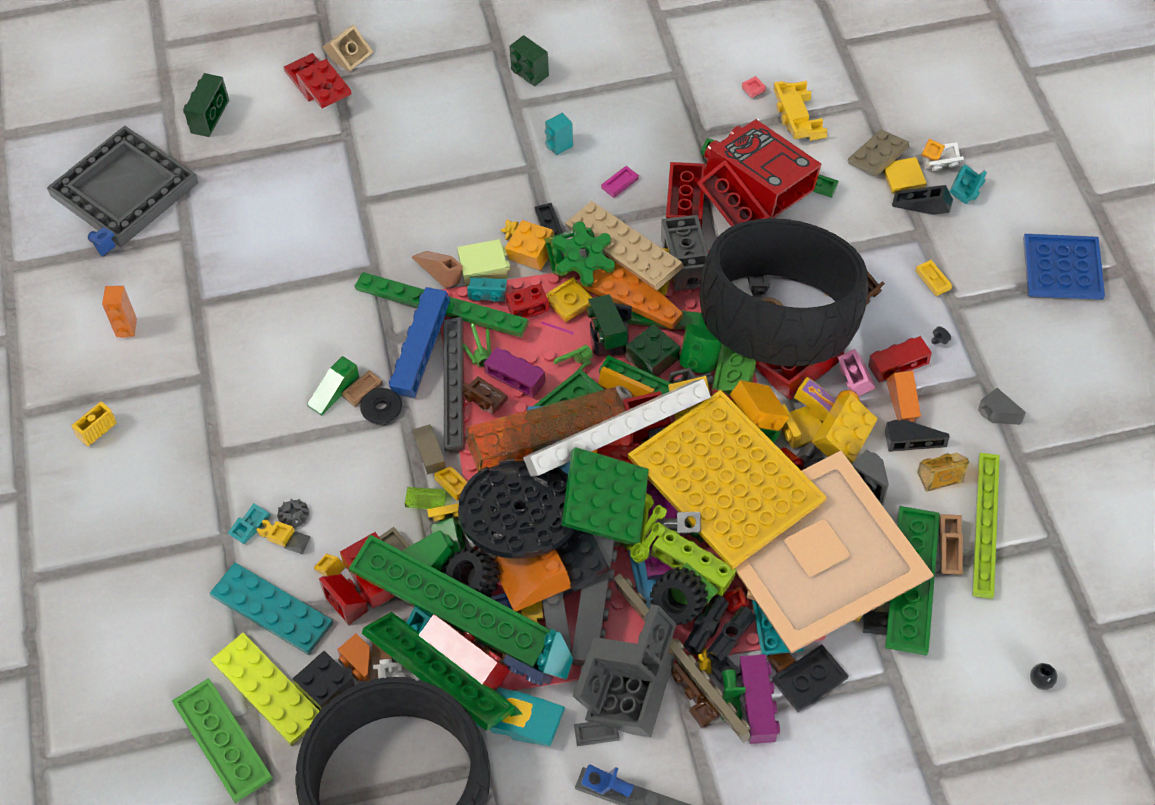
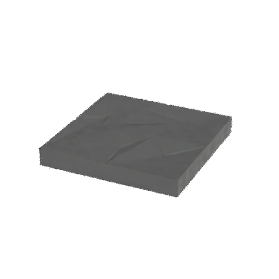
M124 125L50 184L47 190L52 198L99 231L104 227L115 234L111 238L112 241L118 246L123 247L199 182L194 172Z

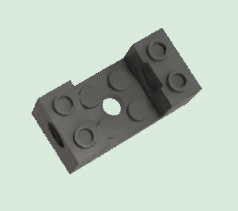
M698 215L662 219V246L668 249L669 254L680 260L684 266L671 278L674 291L700 288V278L708 250Z

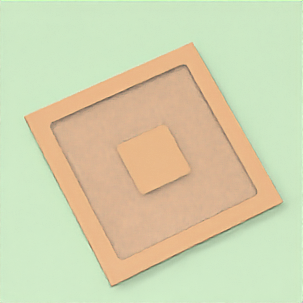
M842 451L802 470L827 497L826 501L735 567L737 574L790 653L801 649L934 576Z

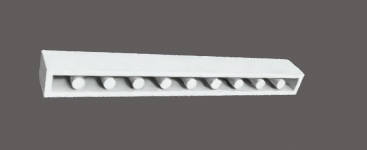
M704 379L694 380L523 457L530 476L541 475L569 462L574 447L591 452L711 397Z

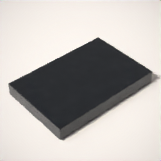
M821 644L773 676L772 681L794 709L800 712L847 680L849 675Z

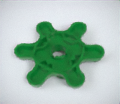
M577 221L572 227L574 233L572 238L566 239L562 236H555L551 240L552 246L560 250L564 255V259L555 266V271L561 276L566 275L570 271H576L580 275L581 284L584 287H591L594 283L593 272L595 270L601 269L609 273L615 269L614 261L603 254V248L611 243V237L608 233H601L597 237H591L586 232L584 222ZM586 249L588 257H582L579 250Z

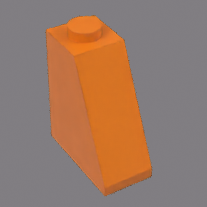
M914 372L894 373L886 379L896 418L900 421L908 420L915 423V419L921 417Z

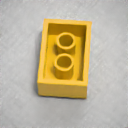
M852 394L837 398L812 443L827 457L842 451L849 462L853 463L878 418Z

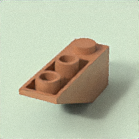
M424 251L412 256V259L445 289L460 283L463 266L452 256Z

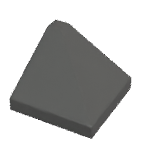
M294 532L284 549L303 554L311 537Z

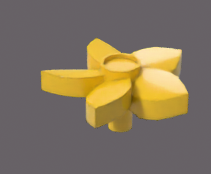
M506 220V227L500 230L506 233L505 240H508L511 234L513 235L519 222Z
M706 648L703 650V654H698L700 660L697 662L700 670L711 674L710 664L712 661L709 657L707 658Z

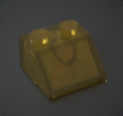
M957 452L952 454L946 453L934 459H924L919 463L917 473L925 491L928 492L963 482L969 460Z

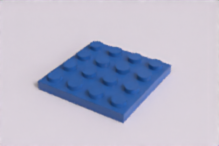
M1024 234L1028 296L1104 299L1105 291L1099 237Z

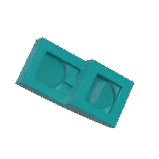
M253 503L243 518L239 517L228 534L242 544H245L257 533L256 529L263 526L262 521L268 520L271 514Z

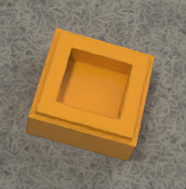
M929 138L921 156L931 161H938L945 146Z

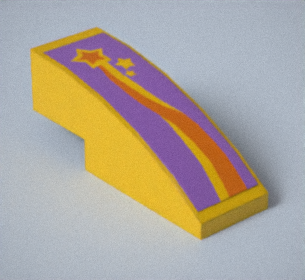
M808 377L803 381L794 396L796 400L810 407L808 413L823 422L836 401L825 389Z

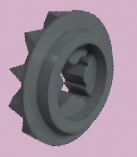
M290 499L288 502L283 501V505L278 507L277 517L279 522L296 528L307 521L309 509L306 502L304 503L300 499ZM292 508H294L296 511L294 518H292L290 514Z

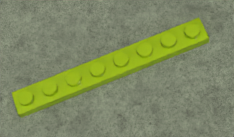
M979 453L972 596L993 599L995 589L1000 455Z

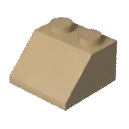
M354 25L345 28L323 46L331 60L347 71L354 69L373 53Z

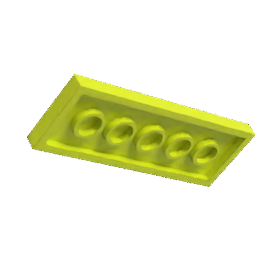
M244 633L240 634L210 659L216 668L291 746L305 735L307 729L310 728L311 722L320 712Z

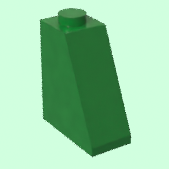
M438 530L402 551L440 571L454 554L451 547L454 543L449 534L445 535L441 530Z

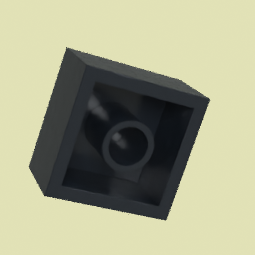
M325 651L320 653L292 678L294 685L319 711L337 695L355 686L352 676Z

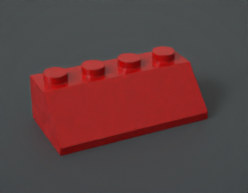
M726 160L697 182L731 227L750 220L770 218L769 214Z

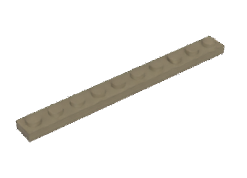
M618 574L613 578L616 588L645 622L646 614L649 612V608L645 605V598L641 593L636 594L633 590L634 586L628 578L624 579L621 574ZM672 638L668 648L669 653L739 739L745 743L750 739V727L744 719L740 720L736 716L737 711L734 706L722 699L724 696L717 686L713 688L709 683L710 678L704 670L700 672L696 667L697 662L692 655L689 654L687 656L683 651L684 646L678 639L674 640Z

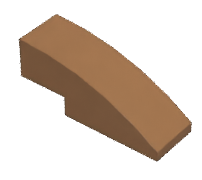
M940 515L939 555L941 574L962 575V515Z

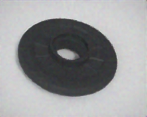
M388 388L371 390L363 397L360 404V411L363 417L375 424H384L394 420L402 409L400 396ZM378 403H385L386 407L378 409L376 405Z

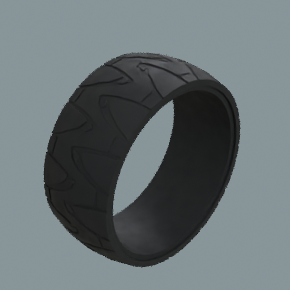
M766 218L750 220L726 229L713 242L705 259L700 278L699 300L701 314L709 332L724 346L742 356L754 359L755 361L781 366L817 364L830 358L832 359L843 352L858 331L866 309L868 276L865 262L857 250L843 238L824 228L790 219ZM756 275L788 277L820 289L835 302L824 306L808 308L776 305L745 293L731 281Z
M406 677L372 679V681L362 682L342 692V694L337 695L329 704H326L311 722L310 728L307 729L303 737L296 763L295 785L299 805H320L321 778L333 752L354 731L383 718L407 716L425 719L443 727L457 738L470 758V771L463 794L456 805H485L488 801L490 789L488 751L481 732L472 716L458 701L442 689L430 683Z

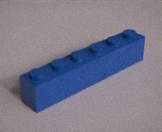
M425 287L424 293L420 295V304L418 309L414 311V320L408 328L407 339L402 344L400 358L396 360L394 374L389 379V387L398 395L410 398L416 397L450 303V297L447 291Z

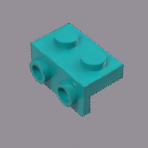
M964 164L960 168L949 192L964 204L971 200L974 201L980 194L979 189L986 181L985 176L987 172L983 170L978 174Z

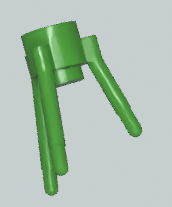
M472 323L471 328L478 348L474 351V355L465 343H463V348L471 358L473 365L477 364L478 367H484V362L491 355L490 331L488 328L486 329V350L481 346L474 323Z
M585 344L577 350L555 358L554 364L574 357L577 363H583L578 370H583L591 364L590 359L593 357V352Z

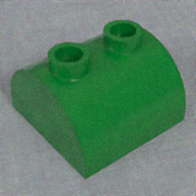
M688 323L679 356V363L686 369L691 368L693 372H712L717 367L722 343L708 329Z

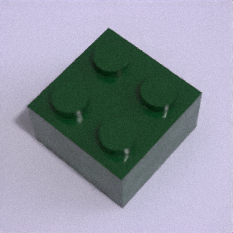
M524 35L509 46L511 70L513 73L518 74L533 86L538 85L549 76L548 52Z
M654 324L626 345V359L637 368L657 377L678 361L680 356V346Z

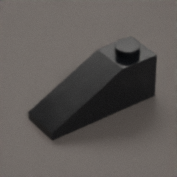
M940 185L895 191L892 206L932 215L950 213L953 198L947 186Z
M908 420L889 421L885 428L889 452L947 447L950 438L949 433Z

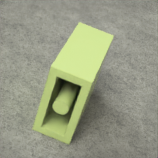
M500 239L457 247L459 262L463 266L462 275L465 286L470 284V277L508 278L507 271H510L509 260H505L507 253L505 246L501 245Z

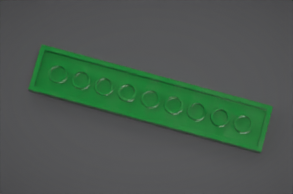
M371 534L349 567V572L432 616L440 617L461 632H467L475 637L476 640L504 655H510L531 667H534L539 655L545 648L544 639L546 634L550 633L548 628Z

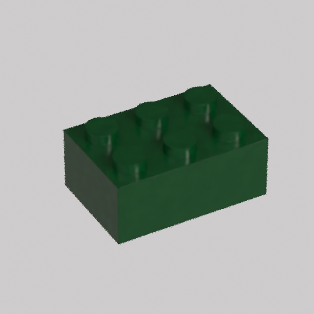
M204 73L201 79L198 80L195 90L191 93L188 103L183 108L190 133L206 137L211 136L229 102L223 77Z

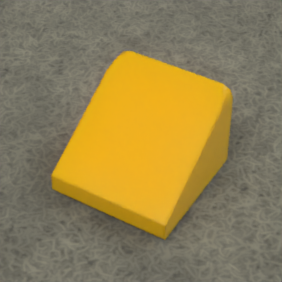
M326 553L314 566V569L323 576L340 574L345 569V566L338 557Z

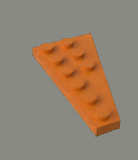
M615 261V269L612 272L608 273L601 269L593 272L594 283L591 287H584L580 282V285L585 290L598 296L610 294L614 303L632 306L633 312L670 329H673L683 318V312L661 292L656 291Z

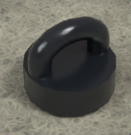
M938 326L933 330L932 344L942 343L946 345L951 340V335L945 328Z

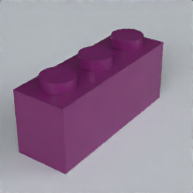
M498 347L494 349L484 362L485 374L534 398L546 382L545 371L541 367L534 366L525 359L518 358L509 351Z

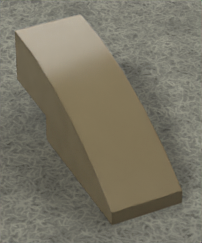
M431 424L412 429L427 475L446 468L444 457Z

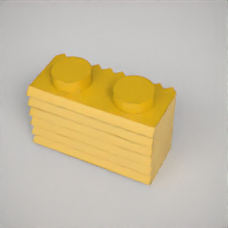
M100 401L73 423L71 427L76 437L87 447H90V444L96 442V439H99V437H102V434H105L111 427H114L117 421L112 410Z

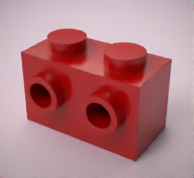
M541 283L506 294V303L510 314L529 318L549 311V301Z

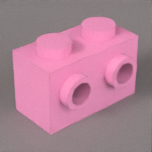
M856 349L838 357L841 364L839 368L843 376L847 377L848 382L846 384L849 390L861 396L876 388L862 356Z

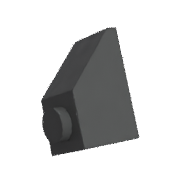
M999 388L994 389L981 399L978 408L980 414L991 423L1020 425L1026 414L1022 408Z

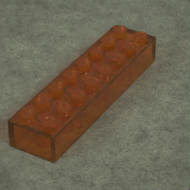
M616 387L468 426L466 427L465 440L476 468L480 471L485 467L490 468L498 465L500 461L515 458V461L524 460L523 457L621 414L626 410Z

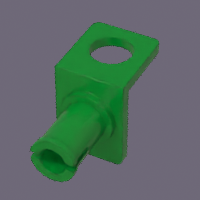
M725 670L722 672L725 687L722 691L724 696L722 699L736 707V716L741 720L743 716L740 697L746 691V687H737L735 670Z

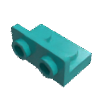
M470 277V284L467 286L469 300L505 302L507 279Z

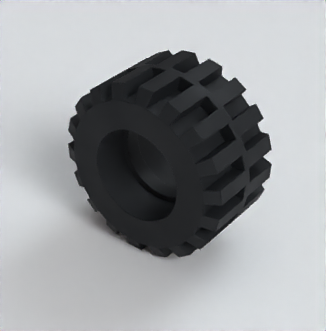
M471 548L461 549V552H455L454 557L449 558V564H446L444 569L447 570L444 574L487 597H491L493 595L492 591L497 590L496 584L500 581L497 575H500V570L496 569L498 564L492 556ZM475 567L474 580L469 584V573Z
M679 567L668 570L656 581L652 587L653 591L650 593V597L653 598L650 601L651 604L660 606L677 625L681 623L684 625L692 621L704 609L708 600L706 599L708 591L704 590L707 586L705 582L701 583L700 581L702 577L700 575L696 577L693 570L687 572L688 568L685 567L681 570ZM671 588L681 590L687 598V604L677 602L671 594Z

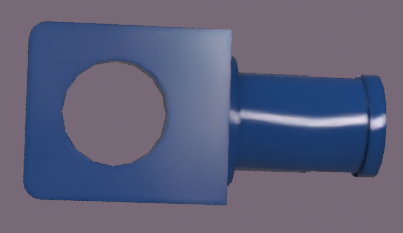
M104 227L98 232L91 231L88 234V240L93 243L101 256H104L115 247L111 239L115 234Z
M589 764L581 781V785L602 795L612 789L627 798L634 787V784H630L617 777L619 769L617 767L607 773ZM590 773H597L600 776L599 784L594 785L590 783Z

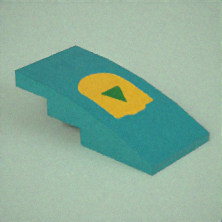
M498 687L495 691L516 707L514 713L489 730L495 734L510 736L515 741L550 747L565 707L528 694Z

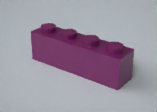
M766 654L740 656L739 669L741 671L742 687H746L743 698L746 720L750 727V744L776 742L777 734H780L779 721H775L774 714H777L776 701H772L771 695L774 694V683L769 681L771 663L766 661Z

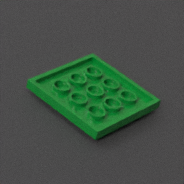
M574 447L571 452L561 525L633 546L640 543L649 469Z

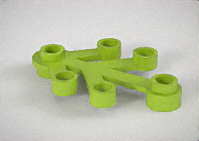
M647 493L645 496L640 543L634 546L623 543V547L631 551V557L637 563H641L649 557V547L656 536H662L665 532V526L655 522L657 519H663L667 510L661 505L656 506L648 520V511L653 506L654 500Z

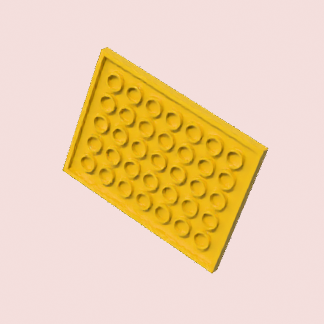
M721 390L628 454V458L634 465L649 469L648 480L678 512L701 513V532H699V535L732 570L824 503L827 498ZM690 516L686 519L692 527L696 525L694 517Z

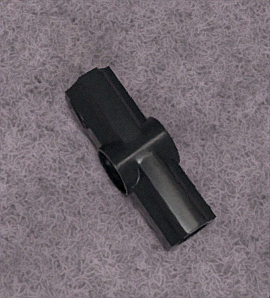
M714 595L704 612H700L697 616L693 630L684 643V648L693 655L701 654L708 640L716 634L720 620L729 607V602L724 597Z
M741 606L732 619L723 626L722 632L706 651V655L712 662L722 664L731 650L738 646L741 637L756 619V615L751 609ZM727 634H734L735 636L730 637Z

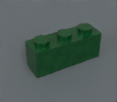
M610 294L588 299L586 313L588 318L592 319L593 330H597L599 343L603 344L605 350L627 345V330Z

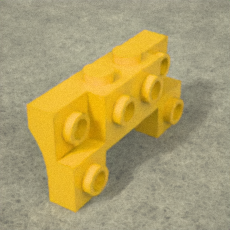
M807 81L796 83L774 82L773 90L778 100L776 103L777 112L781 113L782 124L786 125L793 139L808 137L810 141L827 138L828 130L823 128L822 118L809 121V114L804 101L811 100L812 93L807 90Z

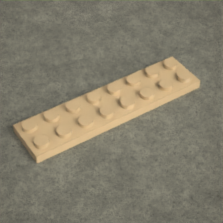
M593 201L589 202L565 223L567 228L573 230V224L577 221H582L586 227H591L595 237L601 233H608L611 237V243L603 248V253L656 291L684 268L680 260Z

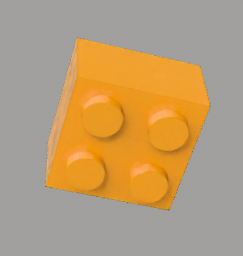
M521 220L505 247L509 260L541 271L549 257L544 238L554 236V231Z

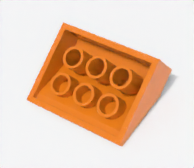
M556 549L532 558L512 559L497 556L494 560L498 564L496 569L500 570V575L497 576L514 611H519L571 588L567 571Z

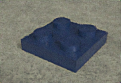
M506 655L503 663L509 665L507 668L509 671L522 676L526 674L525 679L534 684L542 686L543 683L550 685L553 676L543 673L524 662H520L510 655Z

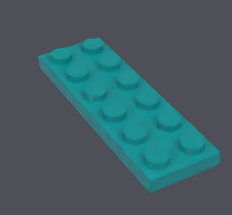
M236 562L233 563L210 592L212 598L307 655L311 653L333 624L332 619Z

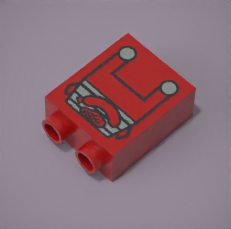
M757 119L744 127L736 126L729 136L721 142L718 140L711 142L704 153V158L707 159L704 176L726 160L769 214L770 218L777 217L814 191L822 163Z

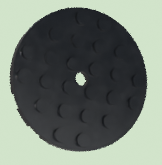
M515 458L499 461L498 465L490 468L485 467L478 471L464 486L459 497L458 506L462 530L473 544L492 555L512 559L540 556L561 546L576 530L561 525L568 474L558 467L538 476H530L525 461H515ZM522 505L525 507L523 509H517V511L515 509L516 506Z

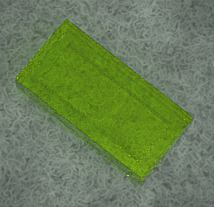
M407 487L405 507L432 509L445 506L447 491L445 489Z

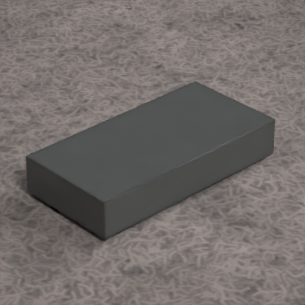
M596 722L574 724L577 746L619 741L617 728H609Z

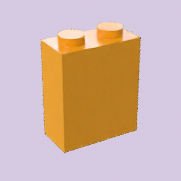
M740 380L730 394L737 407L758 428L780 431L789 418V415L769 385Z

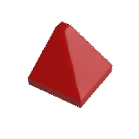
M741 586L723 595L729 602L728 611L730 614L738 611L741 606H748V592Z

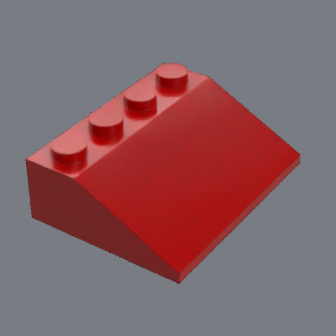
M844 351L832 359L830 358L827 361L812 365L781 366L756 361L755 367L779 393L792 400L806 377L815 382L840 362L838 357L843 355Z

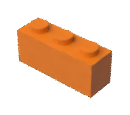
M105 286L102 305L115 336L121 338L134 337L137 317L125 287Z

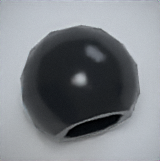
M1039 663L1031 669L1030 680L1036 688L1048 690L1057 683V671L1050 664Z

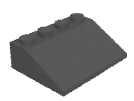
M667 651L657 683L613 675L600 714H594L588 710L585 720L600 723L609 728L614 727L619 731L632 735L651 737L675 658Z

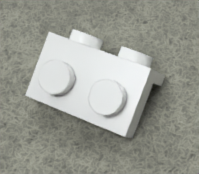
M957 142L943 144L945 148L938 161H931L923 157L925 169L938 171L946 166H949V168L958 167L964 158L963 156L960 157Z

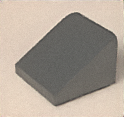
M812 442L802 446L797 456L803 460L804 465L811 461L817 451V447Z

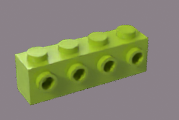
M667 527L663 535L658 537L652 547L651 555L673 569L679 567L681 570L686 563L691 565L718 590L716 595L722 596L734 580L737 569L734 568L732 570L726 562L715 557L713 553L703 550L693 541H688L680 536L679 533Z

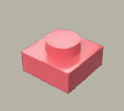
M756 76L742 83V89L751 98L766 91V86Z

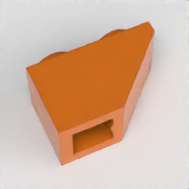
M356 633L337 649L339 654L338 661L344 668L349 667L352 670L351 673L358 682L361 680L366 682L369 681L371 649Z

